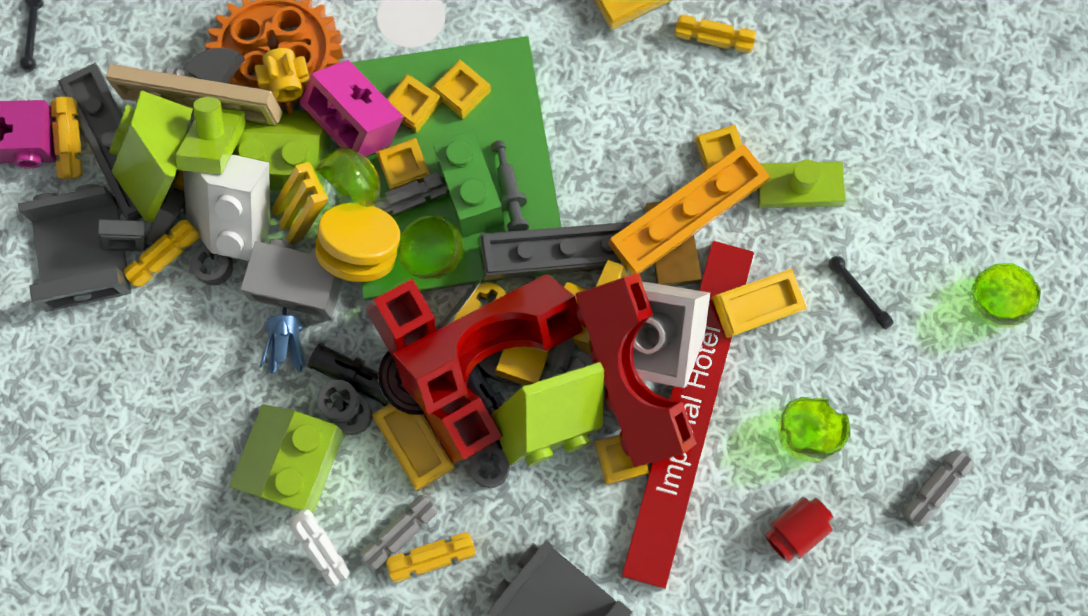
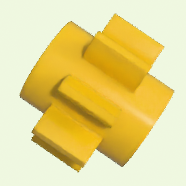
M277 48L268 51L262 57L264 65H256L254 67L259 88L271 91L277 102H288L299 98L303 94L302 86L307 85L309 80L305 57L295 58L294 52L287 48Z

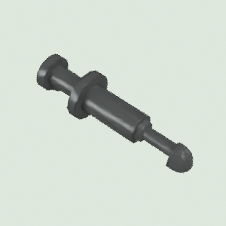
M497 140L491 144V149L497 152L500 165L497 168V174L502 191V197L499 200L502 210L509 213L508 232L527 230L529 228L528 220L523 219L521 208L527 203L526 195L519 192L514 168L507 163L505 143L502 140Z

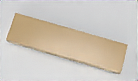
M116 64L109 65L105 76L120 98L137 102L142 90L192 108L194 112L193 104L196 100L203 97H213L221 102V108L245 111L246 121L273 126L279 124L282 115L275 97L269 90Z

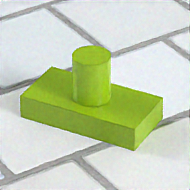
M203 97L196 100L193 104L195 120L175 155L177 169L222 175L246 126L245 111L221 108V102L217 98Z
M805 159L795 163H760L771 177L764 185L757 189L758 208L840 207L846 202L843 161L815 162Z

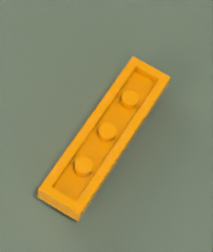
M743 144L610 238L608 245L631 274L638 272L640 274L760 188L771 176Z

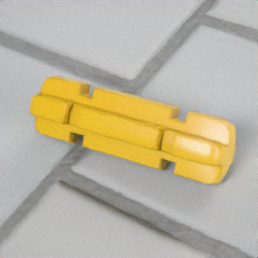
M684 14L679 15L674 32L678 38L690 40L693 37L697 38L696 42L726 49L732 46L735 47V51L751 53L756 39V32L741 27L739 30H735L732 25L702 19L701 22L695 21L696 17Z
M57 97L51 101V114L53 118H56V122H52L55 156L60 158V161H56V173L59 179L74 180L83 175L82 160L77 159V155L81 154L79 122L74 120V116H78L77 101L72 97Z
M181 220L170 229L171 234H164L140 255L141 260H134L124 269V276L133 286H144L153 278L152 273H159L184 252L183 247H189L199 239L200 234L190 221Z
M463 532L451 536L452 541L447 543L445 539L411 549V554L405 556L404 552L390 556L387 559V569L393 582L398 583L410 579L411 573L416 572L417 576L450 566L452 565L451 560L458 559V562L473 558L475 556V547L470 534Z

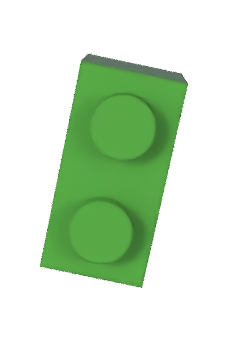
M474 129L433 142L437 164L446 184L463 238L503 225L502 205Z

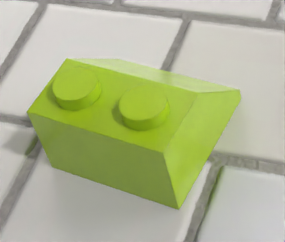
M141 90L135 107L126 104L119 127L115 131L109 153L116 155L112 168L113 175L143 219L153 223L174 180L177 170L175 155L186 137L193 109Z
M281 110L282 115L279 124L275 126L246 121V126L232 155L269 162L270 190L282 191L295 165L308 162L312 165L323 189L325 188L330 135L307 111L293 110V113L289 114L286 110Z
M600 362L524 386L490 415L502 435L499 441L510 466L526 460L528 467L552 458V451L564 447L566 453H571L591 443L589 436L603 427L604 369Z
M262 404L229 487L297 512L306 509L314 514L345 433L332 423L294 410Z

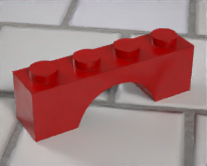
M639 272L576 293L575 296L578 302L576 306L577 317L581 325L587 328L592 343L590 353L593 364L600 362L604 369V382L607 387L605 390L606 403L610 411L616 414L621 429L619 435L620 444L623 452L630 456L633 467L686 453L697 443L683 402L664 398L651 391L640 379L635 368L633 359L635 338L643 324L653 316Z
M545 274L392 353L404 389L427 414H430L468 393L467 380L470 372L480 361L489 355L515 347H530L547 351L583 332L576 313L577 303L575 296L550 275Z
M413 278L373 299L365 308L393 359L392 353L436 331L435 317ZM468 387L466 395L430 414H427L422 409L452 463L468 458L502 437L481 398L470 391Z

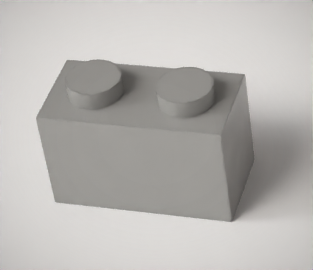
M270 239L269 244L255 241L240 290L250 301L280 308L286 307L289 310L332 320L343 279L333 276L320 265L315 255V248L311 249V253L295 250V246L289 242Z

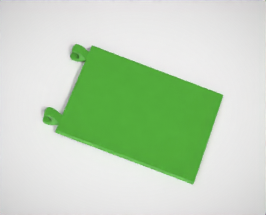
M529 36L351 62L387 99L406 74L432 90V87L459 60L463 61L491 85V92L464 119L441 102L417 133L401 123L391 145L386 148L416 138L431 175L440 173L433 142L474 129L498 197L501 198L502 191L497 174L500 162L498 153L492 151L491 144L497 140H502L506 147L507 163L514 168L518 190L526 195L527 203L521 208L523 219L528 220L529 228L527 230L562 227ZM345 152L351 203H364L366 200L378 195L380 199L386 197L385 193L389 192L390 189L377 153L375 152L354 162ZM448 194L435 201L429 198L426 200L427 204L398 216H394L393 213L389 214L396 221L400 229L394 267L386 276L371 282H361L364 301L373 300L412 278L420 292L475 284L479 279H481L480 283L502 280H484L478 237L480 234L508 232L507 224L510 222L508 211L502 210L503 225L464 238ZM537 275V276H535V279H537V278H539V277H541V276H543V275Z

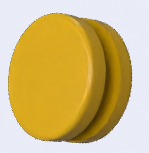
M343 203L330 208L322 215L318 225L315 255L320 265L327 272L346 281L371 282L386 276L392 270L400 241V229L396 221L388 213L369 204Z

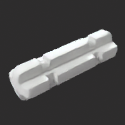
M303 509L298 514L292 515L288 524L296 539L301 541V546L316 568L321 570V575L327 584L335 586L340 581L348 578L349 570L342 557L337 554L336 548L322 527L316 523L317 520L312 512Z

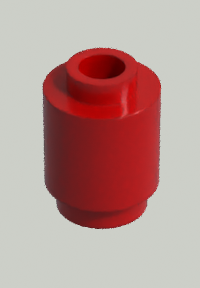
M802 496L770 523L771 529L764 536L776 553L789 563L795 557L801 559L833 532L829 523L833 516L819 499L814 498L810 501Z

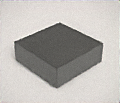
M99 219L98 235L102 250H145V221Z

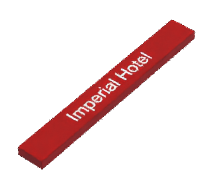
M712 241L699 291L710 293L705 336L687 386L685 388L673 386L669 398L683 402L697 444L682 455L651 464L621 577L666 589L732 337L726 338L711 297L746 285L754 256L753 251Z

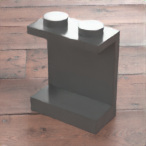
M86 184L77 187L75 192L61 195L54 193L39 194L33 197V201L18 204L19 212L32 222L40 283L29 285L32 303L49 312L131 294L130 282L123 274L124 269L127 267L125 251L102 250L100 248L98 235L99 219L120 220L117 201L105 186Z
M547 540L540 548L533 543L516 563L522 570L510 584L506 579H503L487 599L493 605L487 612L490 616H630L633 612L621 601H616L558 553Z

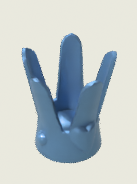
M286 307L282 308V315L267 318L266 332L268 333V339L259 368L263 366L270 347L268 370L271 374L276 373L279 364L285 361L287 346H289L292 365L298 373L302 372V366L306 367L299 338L302 331V320L298 317L287 315Z

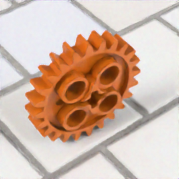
M242 0L243 6L240 8L228 3L227 8L230 16L217 15L215 17L219 28H209L208 33L211 42L205 44L206 50L227 48L239 52L245 60L228 84L260 89L257 77L251 75L255 72L254 67L256 65H264L262 57L270 50L287 48L294 52L295 58L304 56L307 62L309 78L311 73L340 63L339 59H343L342 45H340L342 43L340 30H335L334 17H326L323 4L313 8L312 0H301L300 2L298 0ZM288 27H298L293 31H284ZM248 36H257L252 40H243ZM307 85L302 86L303 93ZM303 94L295 100L277 103L279 106L284 105L286 111L292 114L293 103L297 101L300 103Z

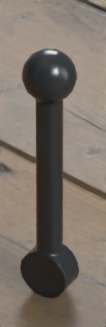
M25 0L30 10L25 53L20 59L19 65L26 72L33 71L36 68V60L33 58L38 10L43 6L44 0Z
M841 256L832 257L828 263L830 270L838 272L875 315L876 321L883 329L887 330L894 324L891 316L879 308L845 268V260Z

